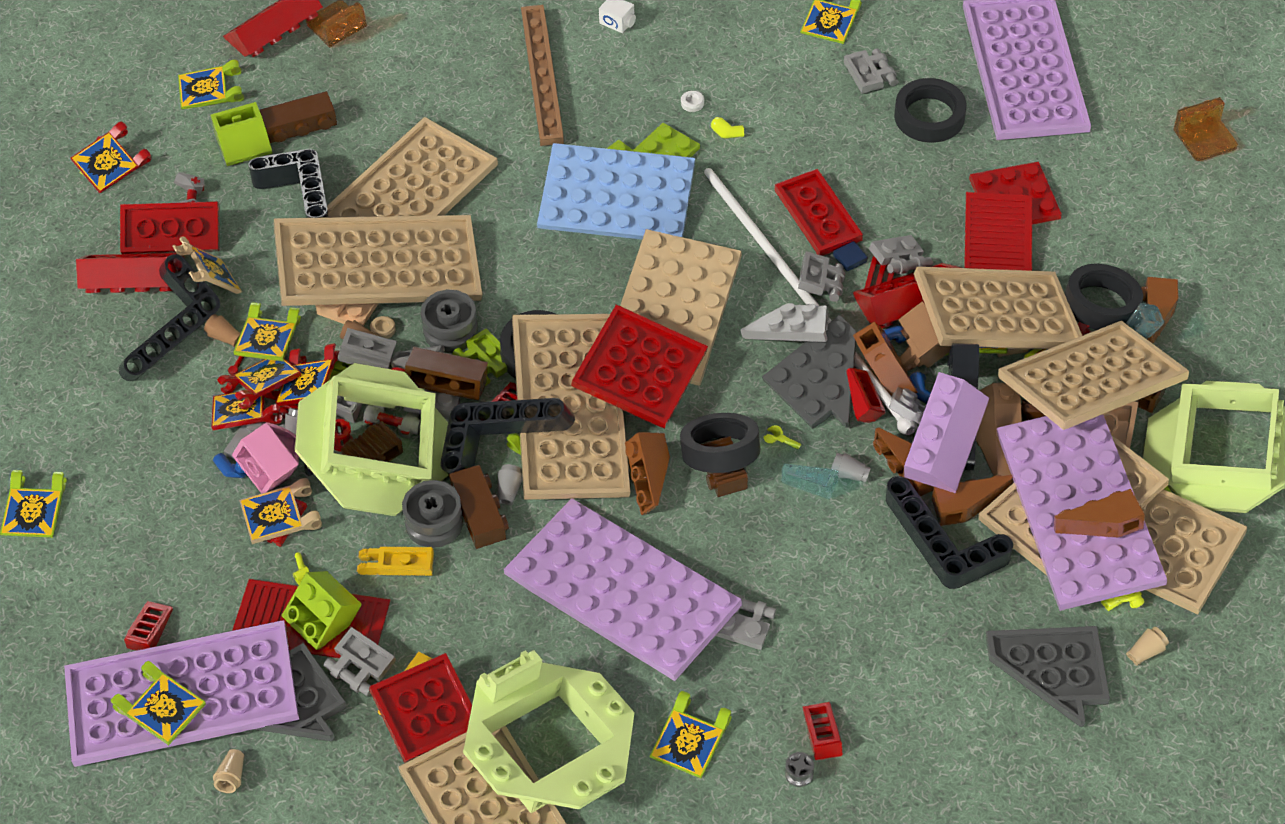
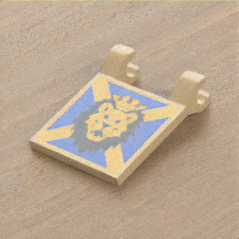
M183 236L180 238L182 245L172 246L178 255L190 254L199 270L195 273L189 272L193 281H208L236 294L242 292L221 258L192 246L187 238Z
M307 478L299 479L287 487L239 500L252 544L300 530H316L322 527L318 511H311L301 518L294 497H307L312 494L310 482Z

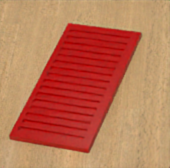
M966 192L964 268L1032 271V195Z
M249 579L232 630L235 631L284 620L289 651L304 643L312 655L340 659L341 655L336 653L334 648L351 627L377 645L379 644L391 600L352 594L362 605L350 626L322 648L316 650L281 616L298 586Z

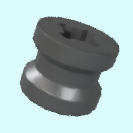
M803 752L791 754L786 760V780L795 787L806 786L812 781L814 771L813 759Z

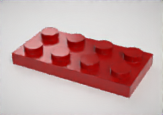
M818 169L775 184L774 191L817 255L824 256L853 241L855 243L863 241L862 232Z
M218 201L120 204L121 254L176 253L172 246L182 245L180 241L182 236L186 237L192 246L205 252L220 251Z

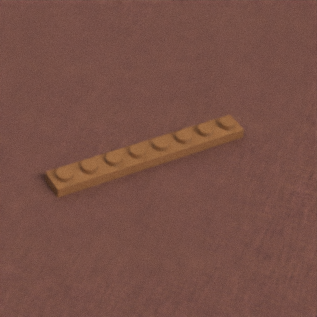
M544 5L521 7L540 146L553 145V143L564 144Z

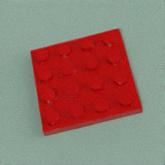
M616 304L572 379L571 386L665 429L703 360L708 346Z

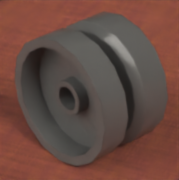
M446 289L430 295L422 304L420 314L423 334L426 342L431 347L442 345L446 353H453L457 348L464 350L467 348L466 341L478 333L476 307L474 301L466 293L459 290Z
M429 480L414 485L405 494L402 501L406 532L412 541L420 546L435 548L443 547L453 542L460 535L463 527L460 496L454 487L446 482Z

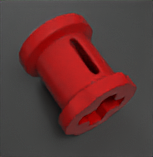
M336 419L334 450L341 451L342 445L340 440L343 439L345 445L347 441L353 439L352 435H350L351 425L344 419Z

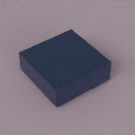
M854 241L833 251V256L843 265L846 272L866 263L868 257Z

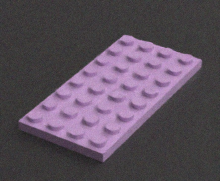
M963 0V10L996 140L1090 132L1091 123L1056 1Z
M1103 414L1065 430L1047 416L997 428L998 439L1016 485L1059 611L1167 585V577L1145 521L1144 529L1119 538L1060 534L1054 531V516L1061 511L1083 506L1090 500H1100L1116 491H1125L1130 488L1132 490Z
M572 498L504 568L505 575L674 681L677 680L742 606V601L737 596Z
M284 620L64 666L71 759L74 767L299 720ZM146 661L152 662L164 674L206 702V705L169 746L127 716L116 712L110 701L116 694H120L133 705L151 686L153 682L146 679L141 670V666Z

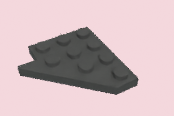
M840 315L828 324V330H826L828 340L826 342L806 341L762 376L763 381L812 429L831 415L845 428L849 427L852 398L846 370L855 366L857 342L853 335L856 333V330Z
M1097 626L986 632L989 661L1079 727H1084L1085 725L1083 705L1109 704L1110 696Z
M302 643L289 651L299 720L268 725L253 730L333 741L335 739L334 734L325 723V720L347 708L346 702L307 647Z

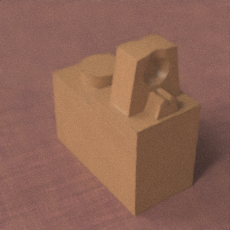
M923 301L899 319L903 326L901 333L909 344L906 351L899 357L906 371L922 365L929 368L949 353L951 346H940Z

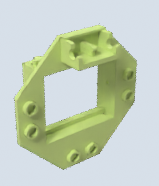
M354 363L299 401L295 452L343 508L396 516L403 511L402 501L405 494L414 485L429 480L442 481L449 476L440 466L448 422L435 408V393L425 392V389L418 388L405 372ZM337 396H343L346 401L392 409L395 406L421 410L418 467L333 453Z
M1205 381L1200 385L1182 384L1181 397L1148 418L1143 459L1169 479L1168 487L1176 495L1211 511L1249 512L1280 490L1285 489L1284 400H1279V389H1268L1255 383ZM1197 408L1271 412L1266 469L1190 464Z
M525 650L521 652L519 658L487 675L485 673L480 675L476 683L463 753L498 795L519 798L530 813L547 804L581 809L625 782L635 712L600 673L543 663L540 656L534 650L529 653ZM560 696L601 744L532 783L491 733Z

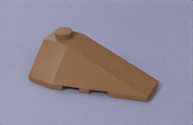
M992 383L979 390L989 397V401L976 435V442L980 446L993 476L1011 475L997 436V428L1022 422L1020 394L1006 383Z

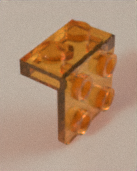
M337 0L318 11L319 15L309 22L306 21V25L329 48L367 26L363 6L359 2L348 6L343 0Z
M1220 97L1184 107L1177 112L1173 130L1196 161H1202L1237 149L1238 143L1221 121L1225 103Z

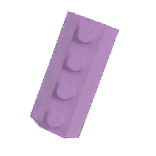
M939 372L904 465L905 477L956 493L989 397L964 379Z

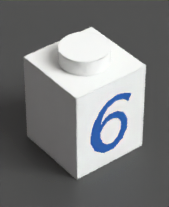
M606 0L599 8V23L623 33L635 23L634 4L625 0Z

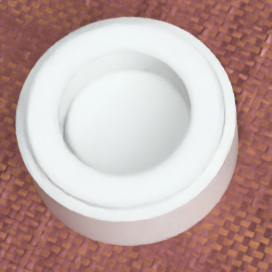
M697 91L685 92L681 97V106L689 112L699 111L704 106V96Z

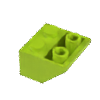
M256 102L210 115L214 133L227 166L273 154Z
M328 571L306 572L281 616L310 645L318 650L350 626L362 604Z

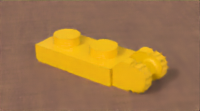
M432 547L362 549L359 551L358 556L361 561L378 562L361 563L357 566V572L360 575L432 576L434 549Z

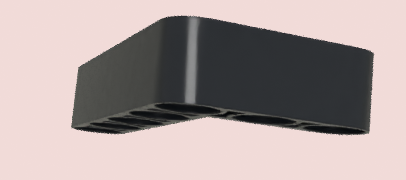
M304 149L254 158L249 162L248 166L253 187L266 189L300 183L306 218H329L318 154L315 150Z
M172 254L168 256L160 266L159 274L187 307L122 361L118 370L121 378L126 381H134L142 376L202 326L220 308V299L205 281H193L189 272L195 273L196 271L181 255ZM168 264L175 265L178 273L171 272ZM185 283L192 284L195 292L188 291ZM201 302L210 304L211 311L205 310ZM183 317H189L193 321V326L185 324ZM165 332L172 333L175 341L166 339ZM146 347L153 348L156 351V357L148 355ZM127 363H134L138 368V372H131L127 367Z
M952 343L948 353L947 366H949L947 375L964 379L976 389H978L979 344ZM976 437L964 470H974Z
M559 398L458 404L450 413L440 466L448 475L475 466L480 435L564 431L574 424L575 415Z
M895 476L887 482L885 499L887 505L945 587L949 589L960 588L1010 563L1013 551V541L1010 537L1004 534H997L958 551L909 480L902 476Z

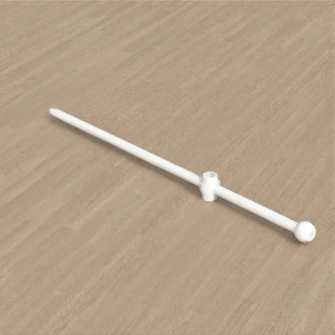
M706 168L704 174L805 304L819 306L810 293L798 289L799 279L715 172L711 168ZM856 352V369L868 372L879 398L889 409L892 397ZM889 409L898 421L897 428L900 433L910 435L916 431L917 422L913 420L910 422Z

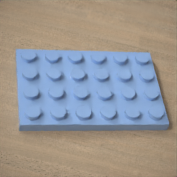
M553 143L537 228L643 239L645 230L648 229L683 237L695 158Z

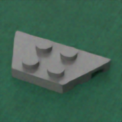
M788 303L747 325L740 331L745 339L826 342L828 340L826 330H828L827 321L829 320L827 306H816L815 304L794 305Z

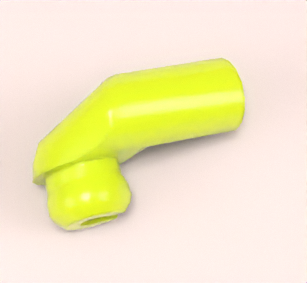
M715 117L711 122V128L721 138L744 137L743 125L731 126L721 117Z
M1139 591L1102 600L1101 604L1108 611L1123 602H1129L1131 608H1138L1144 604V599Z

